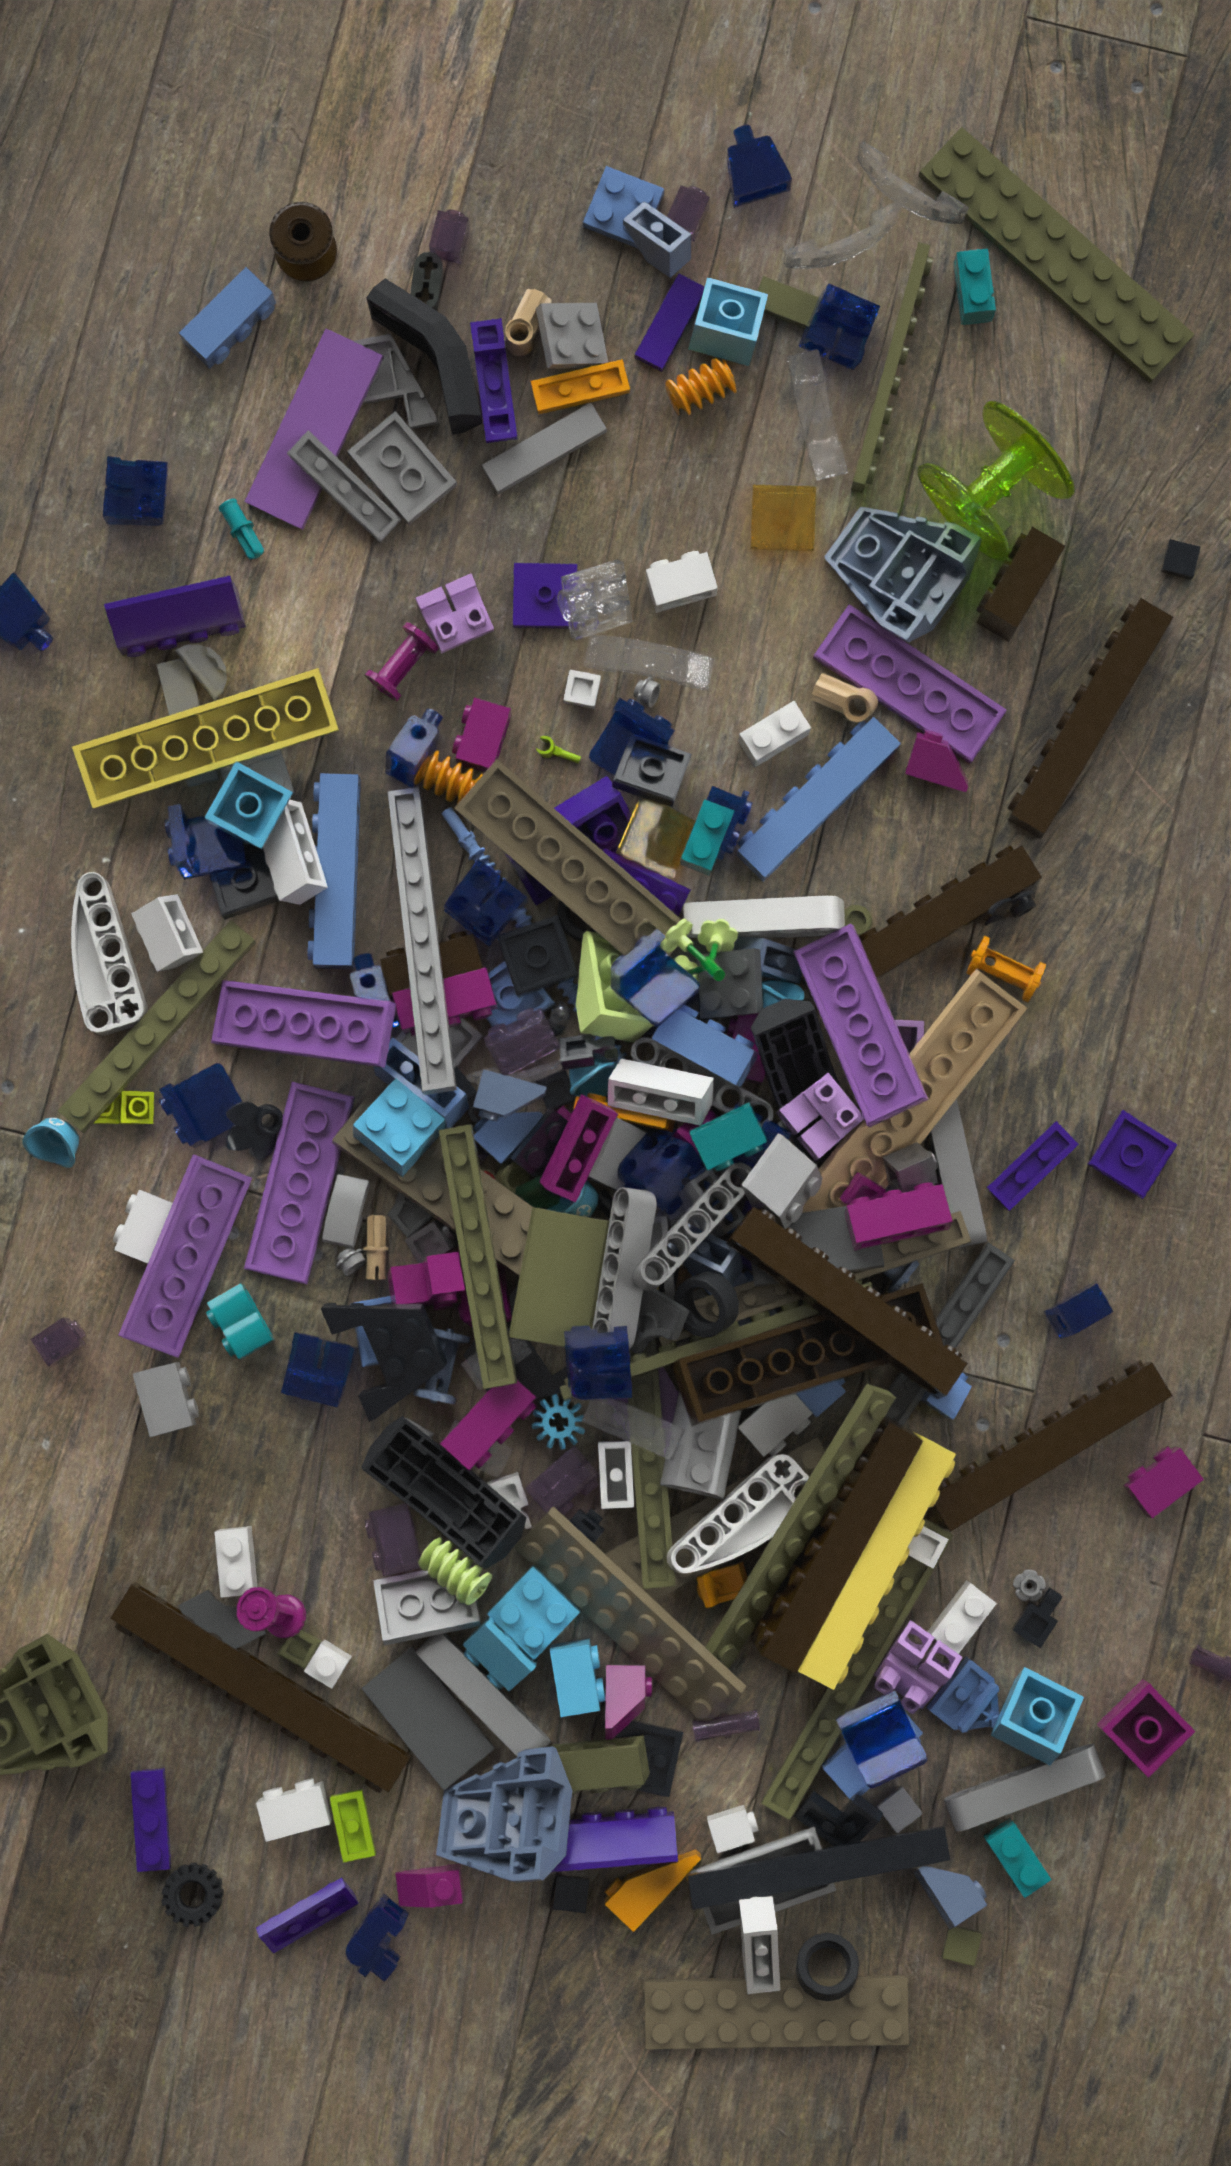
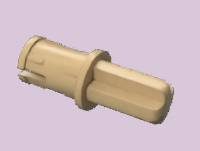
M370 1215L367 1217V1246L363 1247V1250H366L365 1279L375 1280V1277L378 1280L386 1279V1250H389V1247L386 1246V1217L383 1215Z

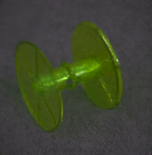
M988 401L982 409L983 421L990 437L1002 454L989 466H981V474L968 486L944 468L932 463L921 464L918 467L917 473L924 491L947 522L955 523L981 537L982 541L979 551L992 559L1005 561L1010 553L1009 543L1001 526L989 509L1002 497H1010L1009 490L1023 477L1042 492L1060 500L1071 498L1075 493V487L1072 477L1059 455L1027 420L1004 404Z

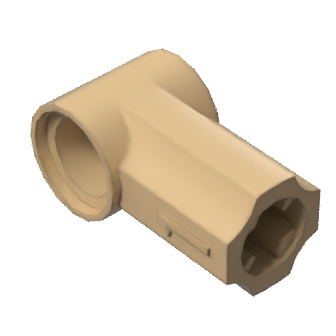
M527 289L513 319L506 325V347L511 354L525 356L533 349L534 339L539 331L536 307L541 303H552V299L547 297L545 293L536 289ZM516 333H523L527 338L523 341H515L512 339V336Z
M824 673L820 675L816 682L811 698L812 701L843 713L847 719L856 723L867 719L875 712L878 706L877 696L872 690L868 688L859 689ZM856 698L864 701L866 712L859 711L855 707L854 700Z

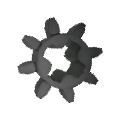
M592 1508L587 1514L579 1509L570 1519V1522L593 1544L605 1530L599 1525L603 1518Z

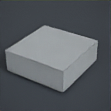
M903 1786L876 1805L883 1812V1816L897 1834L923 1814Z

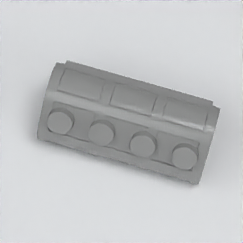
M679 1390L660 1485L724 1500L741 1411L691 1427Z
M811 1827L691 1870L690 1873L822 1848L815 1828ZM834 1883L762 1897L772 1896L774 1911L777 1912L836 1891ZM739 1901L703 1908L712 1935L741 1925Z

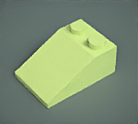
M586 931L582 939L576 997L580 1033L600 1037L613 1036L617 1040L635 1043L655 1024L647 976L596 932Z

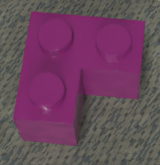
M459 1252L426 1256L423 1263L390 1267L387 1273L392 1304H423L424 1307L433 1306L434 1310H446L452 1308L453 1303H457L465 1291Z

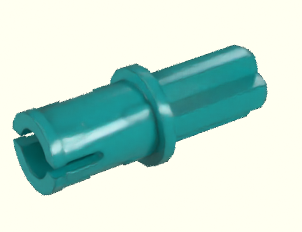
M235 498L229 499L219 506V511L223 514L231 528V536L238 540L247 558L255 560L264 553V548L252 529L254 526L252 521L246 519L237 503L238 501Z

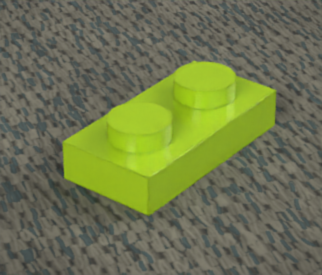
M363 1789L331 1795L330 1802L343 1863L375 1856L376 1850Z

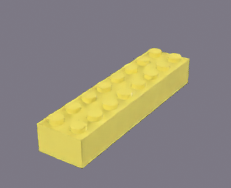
M316 668L73 746L72 749L92 808L97 809L233 765L236 761H246L337 732L339 728L320 670Z
M917 1433L915 1434L923 1440V1443L798 1670L800 1673L833 1690L837 1683L841 1684L846 1678L849 1669L847 1664L852 1654H857L861 1649L864 1641L862 1635L867 1625L873 1624L879 1613V1607L877 1606L882 1596H886L892 1589L894 1584L893 1575L897 1567L902 1566L907 1560L910 1551L908 1546L913 1536L917 1537L922 1531L925 1523L923 1517L928 1507H933L940 1495L938 1488L943 1478H948L955 1466V1461L953 1460L956 1455L955 1453Z

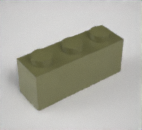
M644 1736L551 1744L547 1746H553L557 1749L572 1788V1795L581 1790H590L591 1793H603L613 1787H622L623 1790H635L644 1785L650 1774Z

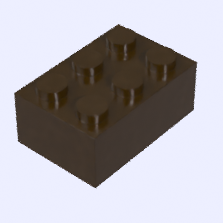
M1033 526L1028 535L1021 533L1008 556L1012 561L1009 562L1005 559L992 582V585L996 586L995 590L989 587L976 609L980 613L976 623L1009 642L1058 561L1065 545Z

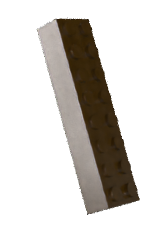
M923 1283L882 1295L881 1300L890 1307L897 1306L909 1315V1321L917 1327L922 1325L930 1329L936 1335L934 1339L944 1345ZM821 1314L677 1359L671 1365L692 1427L889 1365V1363Z
M886 1416L879 1424L870 1442L855 1463L853 1470L847 1476L819 1525L805 1544L803 1551L799 1554L786 1578L773 1596L763 1618L760 1617L751 1633V1640L763 1657L794 1673H797L923 1443V1440L909 1428Z

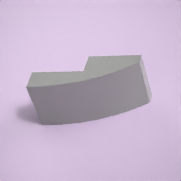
M338 1174L326 1216L322 1237L323 1242L354 1248L363 1221L361 1214L370 1189L369 1180Z

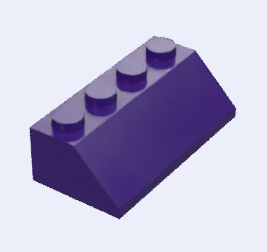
M231 576L104 604L117 648L122 655L127 654L128 657L144 655L146 650L156 647L159 650H169L177 647V643L188 640L190 643H200L208 640V636L220 633L221 636L235 635L239 633V629L246 627L238 590Z
M607 776L554 808L602 851L606 848L620 855L645 840L618 789L612 787V782ZM503 851L536 906L553 896L549 890Z
M651 1807L647 1809L645 1814H634L633 1809L615 1811V1816L602 1817L601 1812H589L582 1814V1819L569 1820L566 1856L551 1872L678 1862L674 1811L667 1812V1807Z

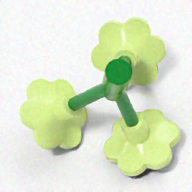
M682 919L676 926L671 927L667 931L665 939L660 944V948L670 953L679 946L684 952L689 951L700 961L701 965L698 966L695 962H690L688 957L684 955H679L674 961L667 962L664 967L667 974L665 985L669 989H674L678 995L685 996L690 990H695L699 987V978L697 976L705 971L715 981H722L724 979V970L715 962L717 952L732 951L734 942L738 938L737 930L731 928L726 920L718 919L715 922L707 920L701 926L698 941L706 946L707 951L710 952L709 957L703 956L693 947V942L687 937L693 927L691 922Z

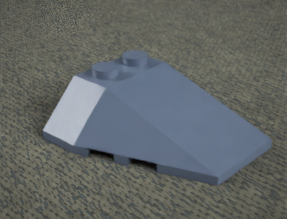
M860 506L824 558L880 626L909 643L933 631L969 581L982 539L955 523L945 522V524L927 521V518L916 517V519L902 517L895 512Z
M553 1746L525 1749L517 1753V1758L507 1763L499 1762L493 1765V1770L481 1776L475 1774L444 1790L436 1855L514 1883L543 1881L566 1856L572 1798L571 1785L558 1751Z

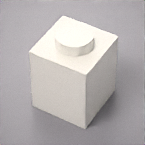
M324 1639L304 1672L332 1689L352 1656Z
M744 1805L707 1816L717 1853L755 1842L753 1832L759 1831L753 1811L746 1813Z

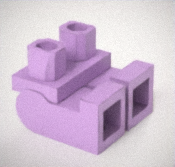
M468 574L445 585L446 592L455 609L454 612L450 608L442 586L415 598L417 606L441 654L494 631L472 574Z
M829 1073L776 1112L793 1135H796L819 1115L822 1119L797 1138L815 1161L820 1159L864 1120L862 1113Z
M910 1620L875 1671L874 1676L877 1679L874 1687L884 1695H890L893 1690L904 1696L900 1702L902 1708L914 1714L919 1708L923 1709L937 1690L950 1680L962 1656L939 1640L925 1655L935 1637ZM914 1634L918 1636L922 1644L913 1643L907 1635ZM935 1653L945 1655L950 1663L940 1662L936 1659Z

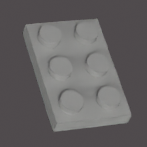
M396 411L347 451L350 458L408 525L413 523L457 486L455 479Z
M421 1570L373 1580L384 1646L481 1626L477 1600L471 1605L460 1603L456 1599V1595L448 1593L446 1587L440 1586L437 1579H433L428 1575V1571Z

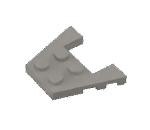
M391 334L354 341L384 357L362 405L404 397L409 427L411 429L438 424L435 413Z

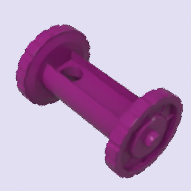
M408 622L402 627L408 636L378 673L368 670L364 674L378 691L396 702L401 698L396 687L427 650L436 654L439 650L438 645L425 632Z
M253 1587L245 1591L239 1598L236 1608L238 1621L244 1628L255 1632L268 1629L272 1635L279 1638H291L297 1635L302 1630L306 1621L304 1604L297 1597L288 1594L276 1597L272 1591L263 1587Z

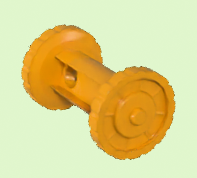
M984 935L977 949L973 950L971 954L972 959L966 974L971 976L976 969H980L1024 990L1022 1000L1028 1003L1036 988H1039L1041 984L1040 980L1046 964L1039 962L1035 969H1032L988 948L990 938ZM985 958H993L995 964L993 966L986 964Z

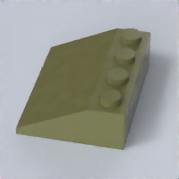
M532 1207L509 1337L612 1354V1349L596 1347L592 1341V1327L609 1227L608 1220Z

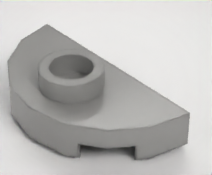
M188 644L176 649L177 655L211 698L216 701L223 693L227 681L226 666L220 655L210 647L199 644Z

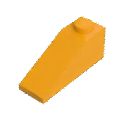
M694 1849L678 1855V1862L651 1865L627 1874L622 1881L617 1877L605 1890V1893L608 1895L605 1898V1905L634 1932L701 1860V1853Z

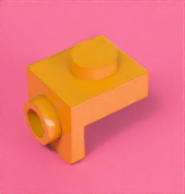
M740 1562L714 1569L697 1577V1592L700 1599L704 1602L705 1608H710L736 1598L748 1578L744 1563Z

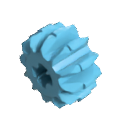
M554 1394L552 1395L553 1407H550L545 1399L540 1401L546 1413L534 1410L533 1415L543 1418L542 1422H534L531 1426L533 1429L544 1428V1431L536 1437L538 1441L548 1434L551 1437L547 1442V1447L552 1448L556 1438L559 1439V1447L563 1450L566 1448L565 1437H568L573 1445L578 1442L571 1433L573 1430L579 1434H584L585 1429L576 1426L575 1422L586 1421V1415L575 1417L573 1413L582 1407L581 1404H575L570 1410L567 1406L571 1399L564 1401L562 1406L559 1405L558 1395ZM561 1413L562 1418H568V1426L563 1425L565 1430L557 1431L556 1426L550 1425V1418H555L553 1414Z

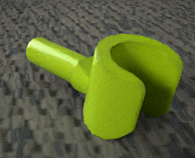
M548 736L540 737L543 742L551 744L547 751L536 748L540 756L543 758H551L552 756L562 757L579 764L581 756L557 747Z

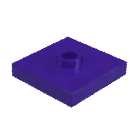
M514 563L513 628L576 629L577 564Z
M1122 1110L1087 1165L1138 1198L1144 1199L1177 1147V1144Z

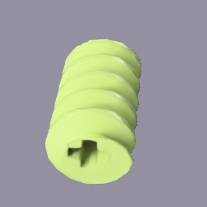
M440 1537L433 1540L422 1553L418 1562L419 1567L424 1571H428V1575L431 1578L437 1579L440 1586L446 1587L448 1593L456 1595V1599L460 1603H465L466 1605L473 1604L487 1589L492 1579V1574L487 1572L480 1577L483 1568L478 1564L470 1569L473 1560L467 1556L461 1561L464 1552L460 1548L452 1552L455 1544L451 1540L446 1541L444 1544H442V1538Z

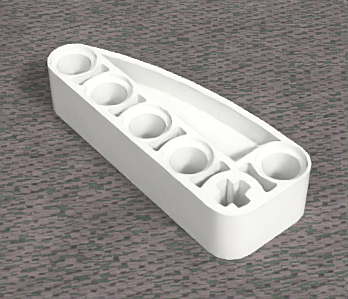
M89 872L82 875L78 881L73 905L71 926L73 972L84 1023L92 1032L104 1036L134 1027L148 1012V1006L111 886L100 874ZM94 881L101 882L102 889L100 893L96 896H88L87 888L89 884ZM104 911L110 912L111 920L109 924L103 927L98 926L96 923L97 916ZM111 942H119L120 952L114 957H107L105 951L107 945ZM121 972H128L130 975L129 983L125 987H116V976ZM130 1003L139 1007V1010L134 1011L136 1014L134 1017L125 1013V1010L129 1009L128 1004ZM99 1012H106L108 1015L107 1024L102 1028H96L93 1021L95 1015Z
M837 896L708 901L684 904V919L693 924L692 930L687 936L689 938H698L703 922L707 920L715 922L718 919L726 920L731 928L737 930L738 936L757 938L826 936L845 927L844 901Z
M781 1454L767 1458L730 1492L724 1500L717 1504L670 1548L667 1554L668 1565L672 1570L679 1573L699 1571L732 1560L771 1539L796 1500L794 1496L796 1487L800 1484L805 1485L809 1476L788 1455ZM775 1462L777 1464H785L783 1468L784 1477L783 1475L775 1476L774 1472L777 1469L774 1465ZM754 1482L759 1483L763 1488V1496L758 1501L751 1499L748 1493L749 1486ZM730 1504L735 1505L739 1510V1518L734 1523L728 1522L724 1516V1511ZM706 1526L711 1527L715 1532V1540L710 1545H705L700 1539V1533ZM681 1549H687L691 1554V1562L684 1568L680 1567L676 1562V1554Z

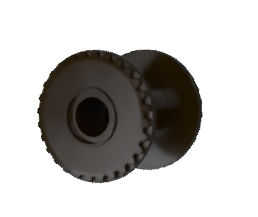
M308 202L288 204L275 214L270 225L269 236L281 270L292 279L304 282L315 281L325 276L332 269L337 258V245L327 214L318 206Z

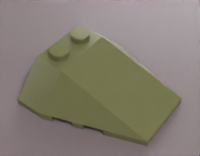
M49 1634L19 1648L10 1662L0 1670V1775L24 1773L29 1770L42 1769V1771L52 1770L53 1768L67 1766L69 1768L80 1767L105 1754L108 1744V1713L78 1654Z

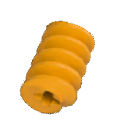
M717 358L711 359V369L705 363L701 364L699 367L700 374L695 369H690L688 371V379L683 374L677 375V385L672 380L665 382L666 392L678 416L680 415L679 409L681 408L690 415V404L692 403L700 410L703 409V398H706L710 404H714L713 393L715 392L724 399L726 387L734 394L737 393L732 372L724 359H722V363Z
M436 750L422 763L415 777L414 784L417 785L424 779L423 788L428 791L435 785V795L441 796L447 790L446 800L452 802L458 796V804L483 773L476 779H473V768L470 767L463 774L461 773V762H458L451 768V757L447 756L442 762H439V751Z

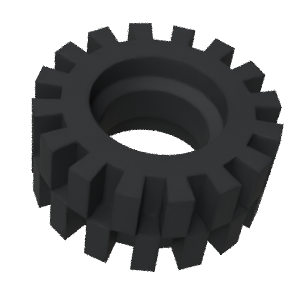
M197 1862L190 1865L184 1864L166 1880L161 1894L163 1895L161 1900L162 1906H166L167 1910L165 1913L167 1916L171 1915L174 1918L172 1921L175 1923L182 1922L185 1927H189V1925H194V1927L200 1926L201 1923L208 1922L221 1906L224 1889L221 1888L222 1880L216 1877L217 1872L214 1869L211 1871L207 1868L208 1865L202 1864L200 1866L197 1865ZM195 1882L203 1887L205 1900L201 1905L190 1907L183 1903L180 1892L186 1883Z

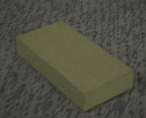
M763 276L757 291L768 294L764 313L810 330L822 298Z

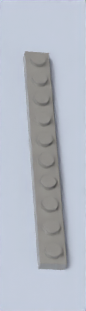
M418 786L388 791L422 1092L424 1095L454 1091L457 1088L421 790Z

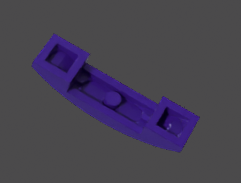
M502 319L470 322L486 443L518 439Z

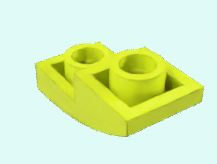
M122 1091L93 1124H153L154 1092Z

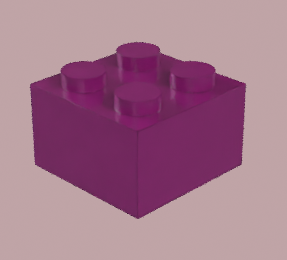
M1143 1679L1096 1724L1148 1778L1196 1732L1151 1684Z

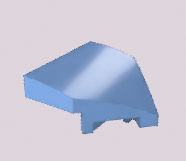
M966 1656L956 1668L950 1680L942 1686L926 1708L953 1730L959 1729L962 1733L977 1728H994L999 1717L997 1695L999 1686L995 1684L994 1678Z

